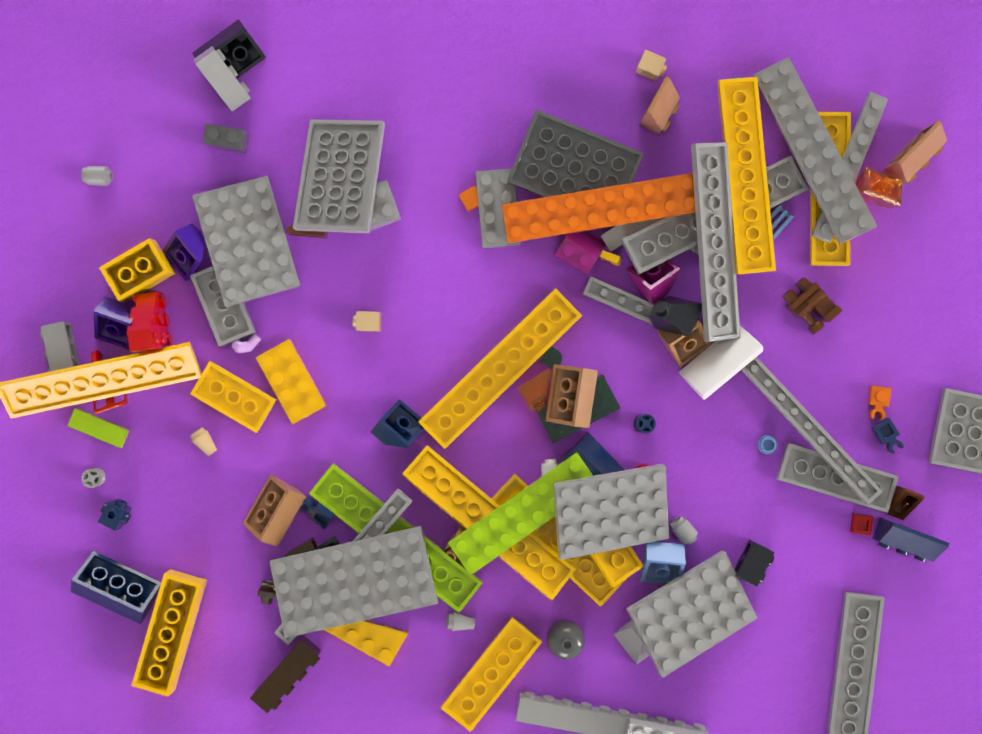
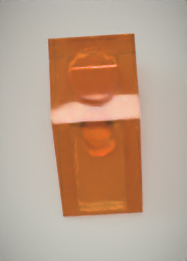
M550 368L517 388L531 411L543 408L548 401L553 373Z

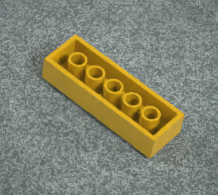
M172 569L164 573L131 686L168 697L176 690L206 587V579Z

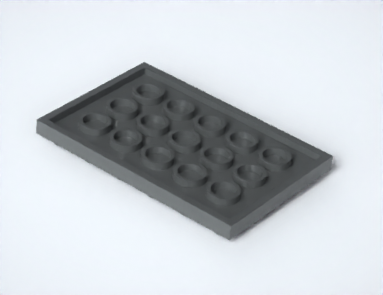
M536 109L507 183L541 197L632 183L644 153Z

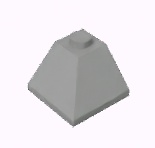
M632 619L613 633L636 664L649 656Z

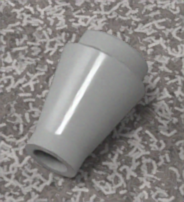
M456 612L448 613L446 629H451V631L474 629L475 618Z

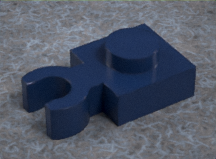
M885 418L871 427L881 444L887 443L886 448L889 453H895L893 450L894 444H897L900 449L904 448L903 443L895 438L899 435V432L890 418Z
M307 497L300 509L305 513L311 514L310 519L325 530L335 514L321 503L316 505L312 498Z

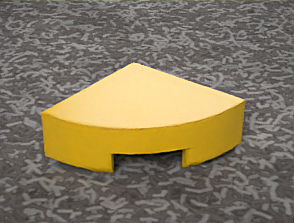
M604 250L601 252L600 257L603 260L620 266L622 261L620 256Z

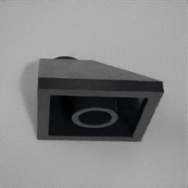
M668 296L655 302L649 318L655 329L689 337L702 313V303Z

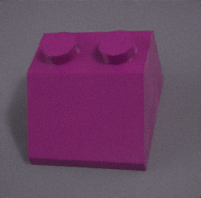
M587 231L569 233L554 257L587 276L606 244Z

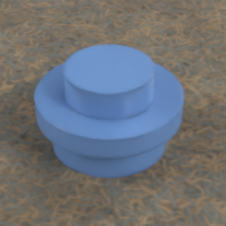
M764 435L758 440L757 446L763 454H771L776 450L777 442L774 437Z

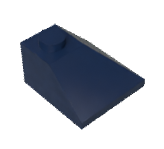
M399 399L379 420L370 433L384 445L408 448L424 430V427L418 422L421 417Z

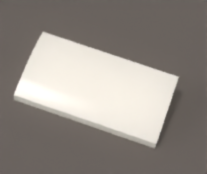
M740 326L739 338L715 341L678 373L705 400L763 352V346Z

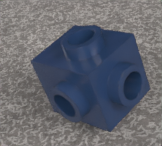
M122 499L108 501L101 509L102 515L98 523L114 531L119 530L123 524L125 525L131 517L129 513L132 508L127 506L128 503Z

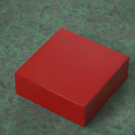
M852 513L850 532L871 535L874 516Z

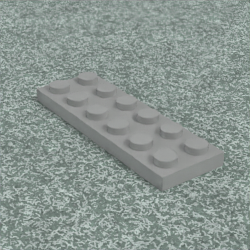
M787 443L776 479L888 513L899 476L857 464L883 491L869 505H866L817 451Z

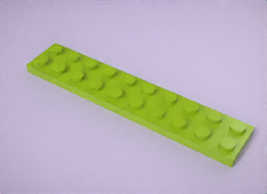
M335 463L330 466L309 493L358 533L361 532L385 504ZM399 516L385 534L414 528V526ZM424 535L436 595L460 613L483 584V581L474 574L470 576L468 571L459 562L453 560L443 549Z

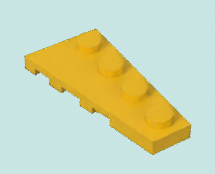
M368 620L324 629L387 666L391 665L408 635V631L397 630L393 627L379 625Z

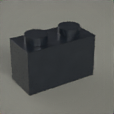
M749 539L734 568L735 576L757 587L759 583L763 582L767 567L773 563L775 552Z

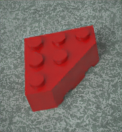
M157 291L134 295L133 302L136 303V306L131 308L129 318L133 322L127 328L130 352H144L171 346L173 339L168 331L170 319L165 311L167 306L165 295Z

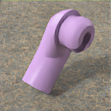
M254 333L247 342L235 340L232 343V348L237 353L251 352L261 341V338Z

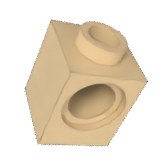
M645 49L635 73L656 81L659 76L663 77L667 68L664 65L666 58Z
M356 311V315H353V327H356V331L381 332V312Z

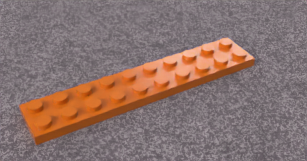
M693 173L502 204L508 244L696 213Z

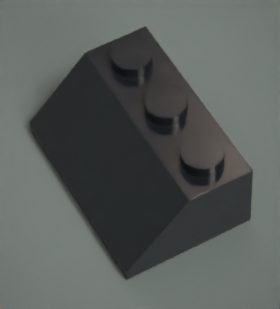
M239 19L192 53L196 58L211 46L215 50L220 49L226 57L224 60L225 64L228 67L232 65L238 73L236 78H239L266 58Z

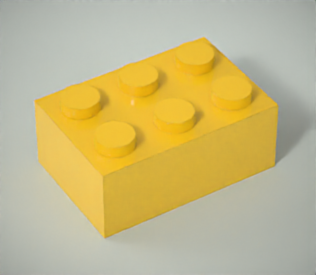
M150 238L99 267L114 295L120 302H128L133 299L134 295L142 294L176 274L157 241Z

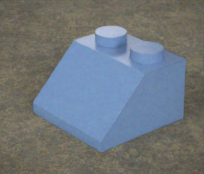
M658 541L645 543L642 556L644 567L641 568L640 582L665 584L681 576L686 565L685 545Z

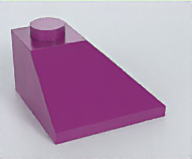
M667 260L639 275L633 264L626 271L640 294L651 304H654L669 293L681 269L671 260Z

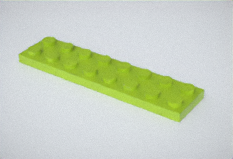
M576 452L450 540L448 544L471 576L555 517L553 483L593 475Z

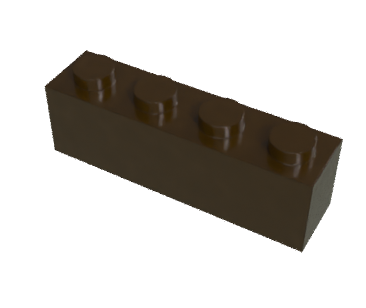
M304 635L258 687L250 699L266 713L271 709L275 711L282 703L281 697L284 694L288 696L295 688L293 684L296 680L301 681L308 673L306 669L310 665L314 667L320 660L318 655L321 650Z

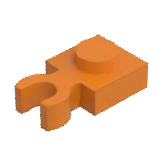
M870 386L867 404L873 405V408L869 411V418L874 419L875 413L878 412L879 419H885L886 414L883 406L889 407L891 388Z

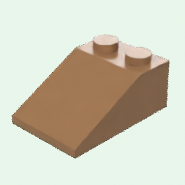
M666 76L639 123L640 126L657 135H660L662 131L666 132L671 123L668 120L670 115H675L680 106L677 103L680 96L669 77Z

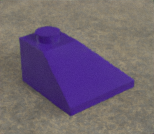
M192 223L175 231L163 249L166 258L185 281L190 279V275L194 273L203 259L204 237Z
M104 297L93 311L94 336L96 339L130 350L127 336V328L132 325V321L129 319L130 316L122 302Z

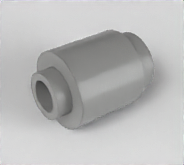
M87 166V168L82 169L81 178L83 183L88 185L108 186L113 181V173L107 166Z
M679 516L671 522V531L683 545H691L697 540L698 532L686 518Z

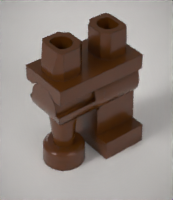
M805 277L795 284L801 290L798 295L792 289H789L782 295L787 303L785 306L787 310H790L793 316L801 317L809 325L808 330L812 335L824 327L823 322H831L843 311L831 301L817 283H811ZM813 310L821 320H815L810 312Z

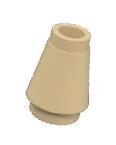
M203 427L190 436L192 442L207 456H210L217 450L208 430H205Z

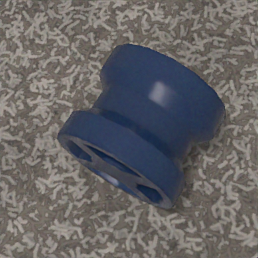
M649 414L636 416L633 423L636 431L640 433H650L656 426L654 417Z

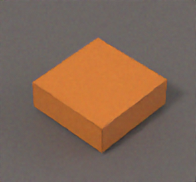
M475 185L458 195L468 212L479 206Z

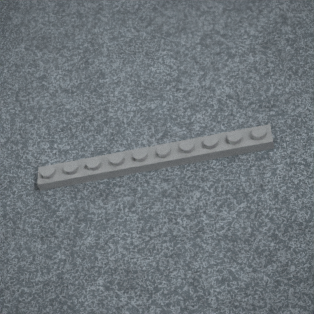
M757 357L741 369L866 505H869L883 492Z
M398 488L353 541L385 534L413 500ZM282 624L274 632L288 645L296 637L285 638Z

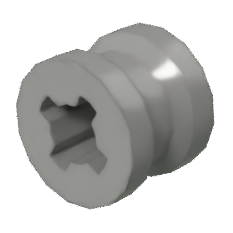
M101 468L88 469L82 474V483L87 488L101 486L106 480V474Z

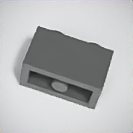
M206 123L203 143L211 148L246 154L249 134L245 130Z

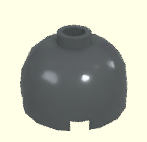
M559 620L549 628L547 645L551 653L557 658L571 660L583 651L585 644L584 633L577 623Z

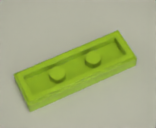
M74 408L67 425L119 448H123L130 431L78 408Z

